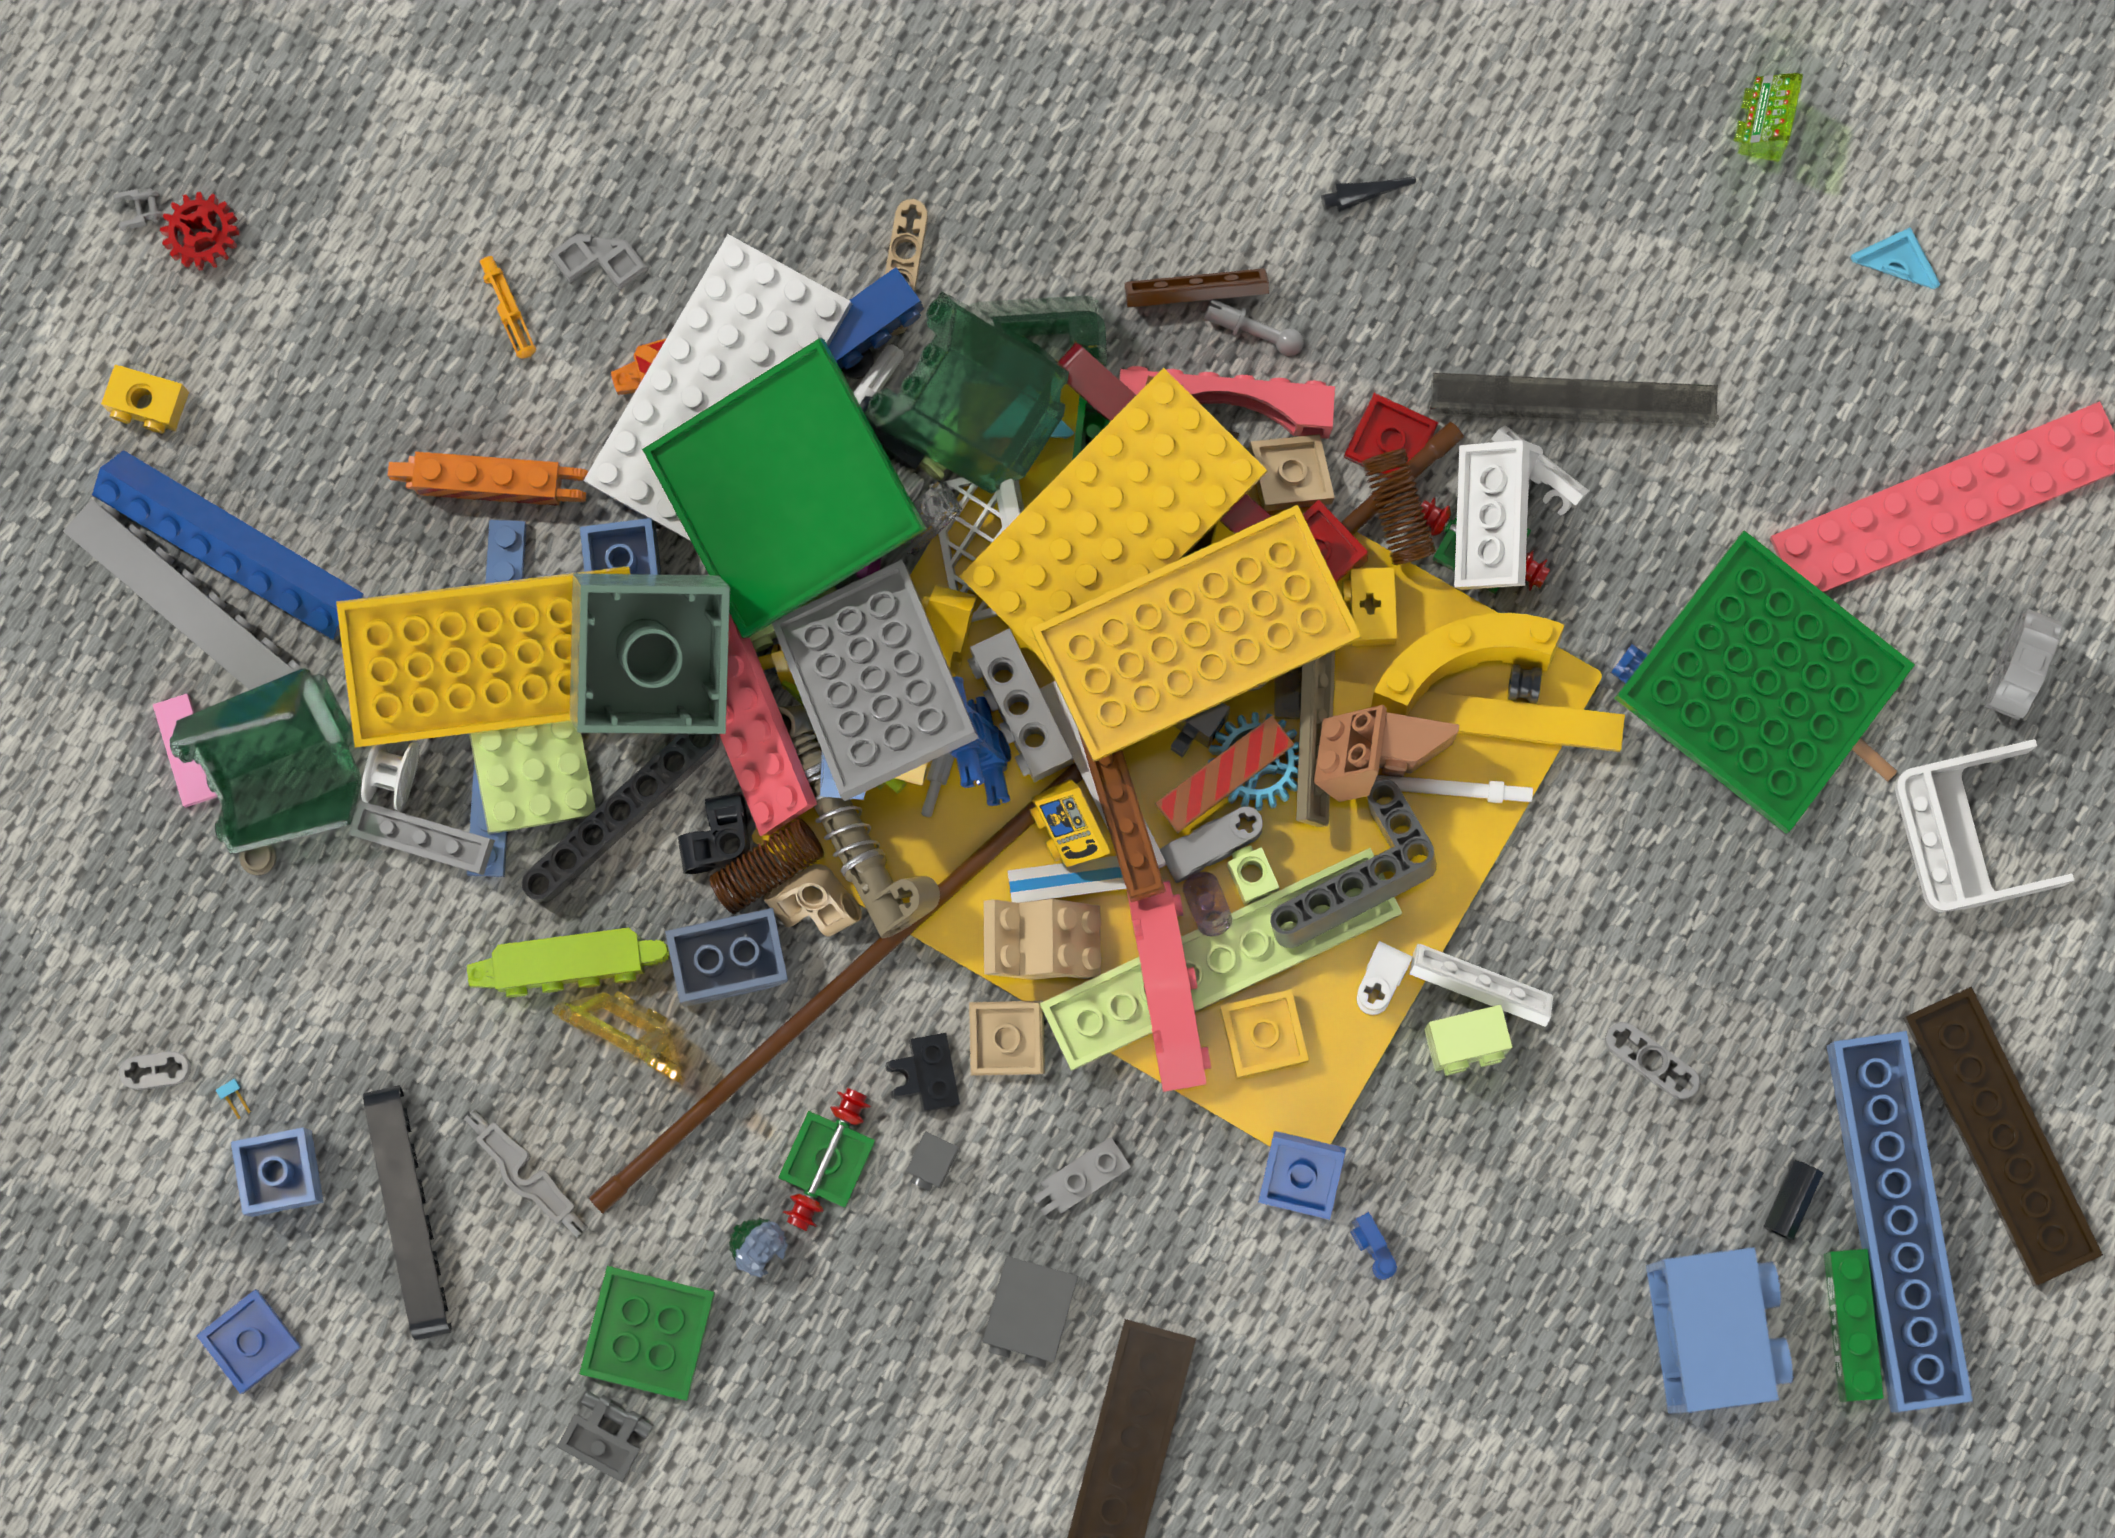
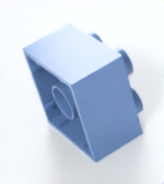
M1755 1247L1663 1259L1646 1265L1668 1414L1778 1401L1776 1385L1792 1383L1793 1370L1786 1338L1769 1339L1765 1310L1780 1307L1781 1305L1780 1284L1774 1262L1757 1263Z

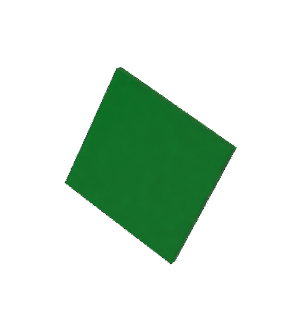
M823 338L815 340L642 449L708 574L720 576L730 587L729 613L742 638H749L927 530Z

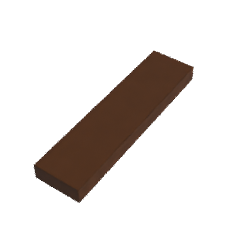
M1264 268L1128 281L1124 283L1127 308L1270 294L1269 281L1266 269Z

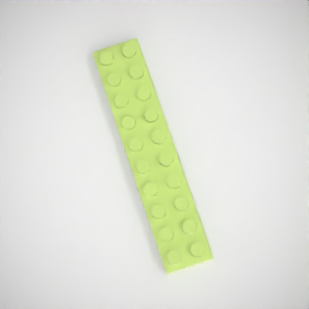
M1371 848L1182 936L1181 940L1186 967H1194L1198 989L1191 990L1194 1011L1198 1012L1402 915V911L1395 897L1297 947L1285 948L1275 940L1270 922L1271 914L1275 908L1375 857ZM1383 873L1378 876L1379 879L1386 880ZM1353 888L1348 890L1345 895L1355 897L1362 890ZM1319 905L1312 912L1317 914L1325 913L1330 907ZM1286 922L1281 925L1280 929L1291 930L1296 927L1297 923ZM1139 957L1040 1003L1071 1071L1152 1033Z

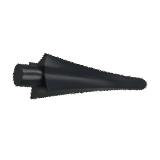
M1411 176L1385 181L1335 183V189L1332 193L1321 195V202L1324 209L1337 206L1339 213L1377 196L1416 183V178Z

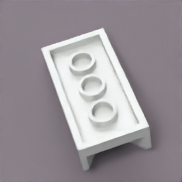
M1525 440L1459 445L1454 588L1467 590L1525 586L1529 476L1539 455H1543V450L1540 446Z

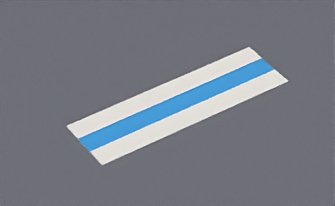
M1117 856L1092 859L1069 867L1060 863L1008 870L1011 900L1017 903L1126 889Z

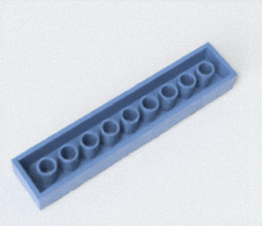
M1907 1031L1834 1041L1827 1045V1052L1862 1249H1868L1876 1331L1890 1413L1972 1402Z

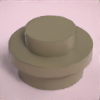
M254 839L243 846L239 859L241 866L246 872L261 876L273 869L277 855L270 843L262 839Z

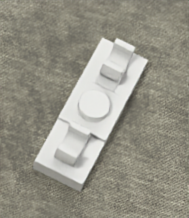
M1506 425L1498 429L1491 438L1494 442L1524 440ZM1539 455L1529 479L1538 484L1542 481L1546 485L1549 484L1553 487V489L1545 494L1543 502L1547 504L1553 496H1559L1563 500V506L1559 509L1558 514L1563 515L1571 508L1572 503L1575 506L1579 504L1589 493V490L1546 456Z

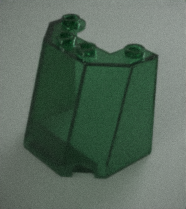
M941 291L938 298L931 302L926 312L927 325L936 334L931 343L924 347L918 364L902 382L899 394L897 395L889 388L876 392L869 401L865 415L880 429L992 494L1000 490L1002 482L1010 478L1018 481L1026 476L1060 423L1065 411V404L1060 402L1061 389L1068 383L1069 371L1041 346Z
M306 668L299 669L177 720L172 737L169 740L171 752L175 758H179L183 763L192 762L194 759L196 764H200L204 770L210 791L216 793L222 804L218 821L215 822L216 836L220 842H224L230 855L348 826L352 823L362 783L360 770L349 750V747L354 745L353 732L324 675L317 674L313 676L310 670Z

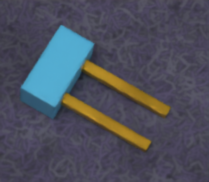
M236 1078L215 1091L220 1099L225 1097L237 1118L240 1119L241 1117L228 1097L229 1094L235 1091L248 1113L251 1111L239 1093L238 1089L241 1087Z

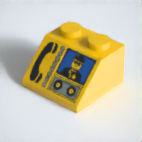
M1071 779L1031 798L1035 805L1034 808L1030 809L1031 815L1039 829L1046 828L1051 840L1045 843L1055 862L1061 859L1062 863L1069 867L1111 853L1079 786Z

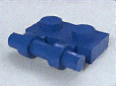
M1367 1212L1352 1222L1355 1228L1350 1233L1359 1250L1362 1251L1367 1248L1369 1254L1375 1262L1372 1265L1374 1276L1380 1280H1386L1395 1274L1397 1265L1371 1214Z

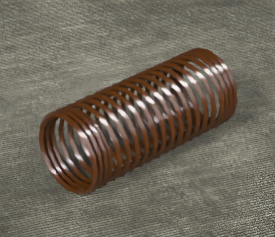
M1406 449L1383 453L1362 462L1363 468H1365L1364 471L1367 472L1365 476L1402 467L1367 480L1370 483L1389 476L1402 474L1395 478L1369 486L1370 489L1395 481L1405 480L1395 485L1374 490L1371 492L1372 495L1407 486L1397 491L1376 496L1373 498V501L1409 492L1405 495L1376 503L1375 507L1412 498L1402 503L1378 509L1376 513H1383L1401 506L1414 504L1401 510L1383 514L1378 519H1386L1404 512L1416 510L1407 515L1381 522L1380 525L1384 526L1406 518L1416 517L1406 522L1385 527L1382 531L1387 532L1421 522L1384 535V538H1389L1411 530L1421 529L1414 533L1387 540L1386 544L1423 535L1413 540L1389 546V551L1425 541L1418 545L1391 552L1389 556L1392 558L1393 565L1416 561L1436 552V546L1432 542L1433 538L1429 537L1431 532L1426 531L1429 526L1424 525L1427 519H1424L1425 513L1422 512L1424 507L1420 506L1422 501L1417 500L1420 495L1415 494L1418 489L1413 488L1416 482L1412 481L1414 476L1410 475L1413 470L1408 469L1411 464L1406 463L1409 459Z
M797 818L790 823V827L785 826V831L779 830V834L774 833V837L770 836L768 840L763 841V844H758V848L753 847V852L747 851V855L742 854V858L732 861L731 865L727 864L726 869L721 868L720 871L710 875L709 881L721 904L730 913L737 914L745 909L746 905L749 906L751 902H756V898L760 899L762 895L771 892L772 888H777L778 885L783 884V881L786 882L794 874H799V871H803L804 867L807 868L810 864H814L823 858L824 851L809 825L804 820ZM789 832L794 836L796 842L798 843L799 847L802 849L803 853H802V852L800 851V849L797 847V845H796L795 842L793 841L792 837L790 836ZM783 834L785 835V837L789 840V842H790L791 845L793 846V848H794V850L796 851L798 857L795 855V853L792 851V849L790 848V846H789L788 843L786 842V840H785ZM778 838L781 840V842L784 844V846H785L786 849L788 850V852H789V854L791 855L793 861L790 859V857H789V856L787 855V853L784 851V849H783V847L781 846V844H780ZM773 842L777 845V847L779 848V850L782 852L784 858H785L786 861H787V864H786V862L782 859V857L780 856V854L777 852V850H776V848H775ZM768 846L772 849V851L778 858L779 862L782 865V868L769 851ZM762 848L773 862L774 866L776 867V870L772 867V865L764 855ZM756 851H757V852L759 853V855L763 858V860H764V862L766 863V865L768 866V868H769L771 874L767 871V869L765 868V866L763 865V863H762L761 860L759 859V857H758ZM751 855H752V856L755 858V860L758 862V864H759V866L761 867V869L763 870V872H764L766 878L762 875V873L760 872V870L758 869V867H757L756 864L754 863V861H753ZM746 859L751 863L752 867L758 874L761 882L757 879V877L747 864ZM741 863L746 867L747 871L753 878L756 886L753 884V882L750 880V878L742 868ZM735 865L741 871L742 875L748 882L751 890L748 888V886L743 881L742 877L737 872ZM730 869H731V870L733 871V873L736 875L737 879L739 880V882H740L741 885L743 886V888H744L746 894H745L744 891L740 888V886L738 885V883H737V881L735 880V878L732 876V874H731V872H730Z

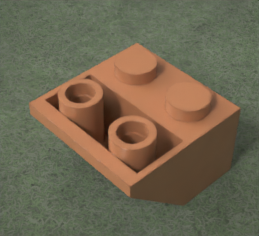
M1384 705L1323 719L1314 783L1338 802L1366 797L1371 792L1379 771L1387 708Z

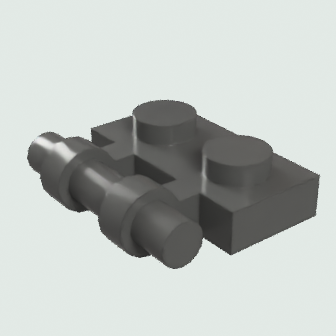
M587 1391L581 1404L593 1410L589 1419L586 1420L574 1414L557 1448L614 1479L624 1482L641 1450L628 1442L633 1433H636L647 1439L653 1425L641 1420L642 1415L632 1410L628 1413L612 1404L613 1400L605 1395L599 1397ZM604 1417L622 1426L617 1436L599 1427Z

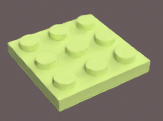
M571 720L469 733L488 834L586 818L596 809L582 734L577 733Z

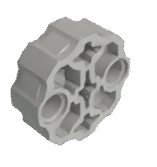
M2028 608L2025 612L2022 611L2002 649L1988 686L1984 702L1985 707L2017 720L2025 717L2043 684L2055 654L2062 628L2061 621Z

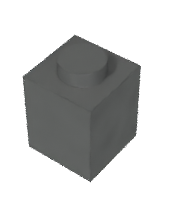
M925 1131L906 1169L907 1173L913 1175L910 1182L929 1192L932 1186L941 1189L960 1150L959 1147Z

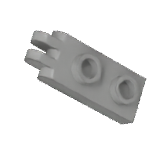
M1109 1137L1040 1183L1044 1190L1032 1198L1037 1204L1046 1197H1050L1052 1202L1041 1209L1044 1216L1056 1208L1062 1214L1129 1170L1131 1166L1112 1137Z

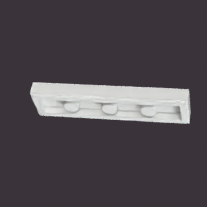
M1417 944L1412 956L1410 975L1490 1006L1501 1005L1503 1011L1546 1027L1551 1018L1553 995L1425 945Z

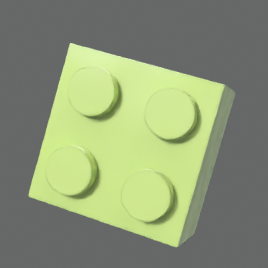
M1501 1005L1432 1021L1424 1029L1435 1071L1444 1070L1445 1076L1464 1072L1466 1068H1469V1063L1476 1061L1480 1062L1481 1067L1500 1063L1505 1059V1054L1512 1049Z

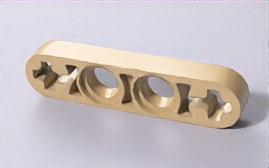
M907 199L897 207L885 274L896 267L902 276L910 281V287L915 292L928 214L923 203L915 199ZM911 208L917 210L918 216H922L921 219L914 220L912 228L913 234L919 233V237L910 233L898 234L899 230L906 232L907 219L902 215L909 214ZM903 242L912 243L916 248L915 255L909 259H902L896 254L897 246ZM900 326L890 334L899 335L904 333L908 327Z

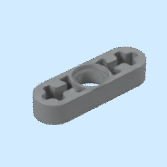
M1616 1023L1606 1032L1605 1045L1612 1054L1673 1098L1679 1100L1688 1099L1698 1091L1700 1080L1696 1071L1630 1023ZM1624 1030L1630 1033L1628 1040L1635 1046L1639 1044L1640 1040L1646 1043L1637 1052L1635 1060L1628 1056L1633 1052L1631 1048L1623 1045L1619 1049L1614 1045L1617 1040L1613 1036L1614 1031L1617 1033H1622ZM1655 1051L1659 1053L1662 1058V1066L1659 1070L1648 1071L1643 1067L1642 1056L1645 1052ZM1670 1061L1676 1065L1671 1070L1672 1073L1679 1077L1688 1074L1690 1077L1688 1084L1692 1086L1690 1090L1684 1088L1678 1092L1675 1089L1677 1083L1674 1079L1667 1076L1665 1082L1658 1078L1668 1069Z

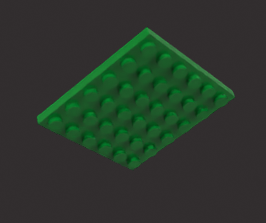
M1744 530L1735 539L1614 699L1787 834L1792 830L1915 664Z

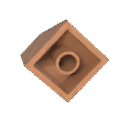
M1386 713L1379 768L1383 769V774L1404 777V772H1414L1453 744L1459 731V725Z

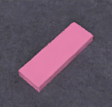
M184 694L153 704L182 805L186 808L220 797L190 696Z

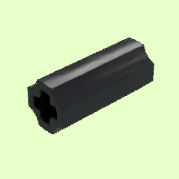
M1793 1160L1763 1227L1791 1241L1794 1240L1823 1176V1172L1804 1162Z

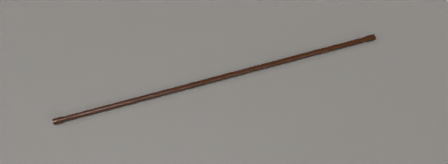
M1449 422L1426 443L1424 448L1407 462L1411 464L1408 469L1413 470L1410 474L1414 476L1412 481L1464 438L1463 433L1454 423ZM1402 474L1393 475L1389 479L1395 478ZM1405 480L1395 481V482H1392V483H1389V484L1380 486L1378 489L1384 488V487H1387V486H1391V485H1395V484L1400 483V482L1405 481ZM1407 486L1394 488L1375 495L1371 494L1341 523L1354 535L1377 514L1378 509L1386 506L1375 507L1376 503L1395 498L1397 495L1378 501H1373L1374 497L1397 491ZM1074 762L1042 792L1068 779L1078 784L1083 778L1076 763ZM1033 801L1027 804L938 885L940 900L931 912L903 931L887 938L880 937L624 1169L617 1175L612 1176L589 1197L595 1207L602 1214L611 1208L628 1192V1189L1034 824L1035 821L1030 812V809L1035 807Z

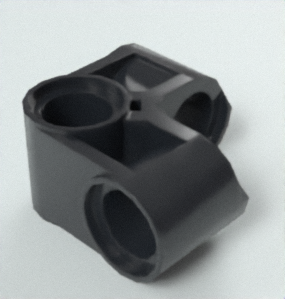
M742 792L706 798L705 808L711 830L695 831L678 836L684 874H698L726 867L727 864L731 865V862L736 861L737 858H742V854L747 855V851L750 850V841L747 829V812ZM729 839H740V847L735 853H724V845Z

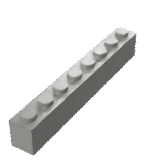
M91 499L63 532L279 716L284 718L310 689L311 685L304 679L308 673L293 660L288 664L283 662L278 657L281 650L266 637L261 642L250 634L255 628L239 614L233 619L224 612L228 605L213 592L208 596L204 595L197 589L201 582L185 569L181 574L171 567L175 560L159 546L153 551L144 543L148 537L133 524L128 529L118 522L122 516L118 511L106 503L100 506Z

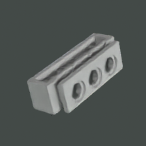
M1010 628L970 647L973 657L967 661L975 678H983L988 689L983 694L992 712L998 709L1004 721L999 724L1007 743L1014 742L1019 752L1015 759L1023 776L1029 774L1033 781L1036 782L1074 764L1072 754ZM1001 670H1007L1013 675L1005 683H999L993 677ZM1016 702H1023L1029 707L1027 712L1022 715L1012 714L1009 708ZM1032 734H1039L1045 739L1043 744L1036 748L1026 745L1025 740Z

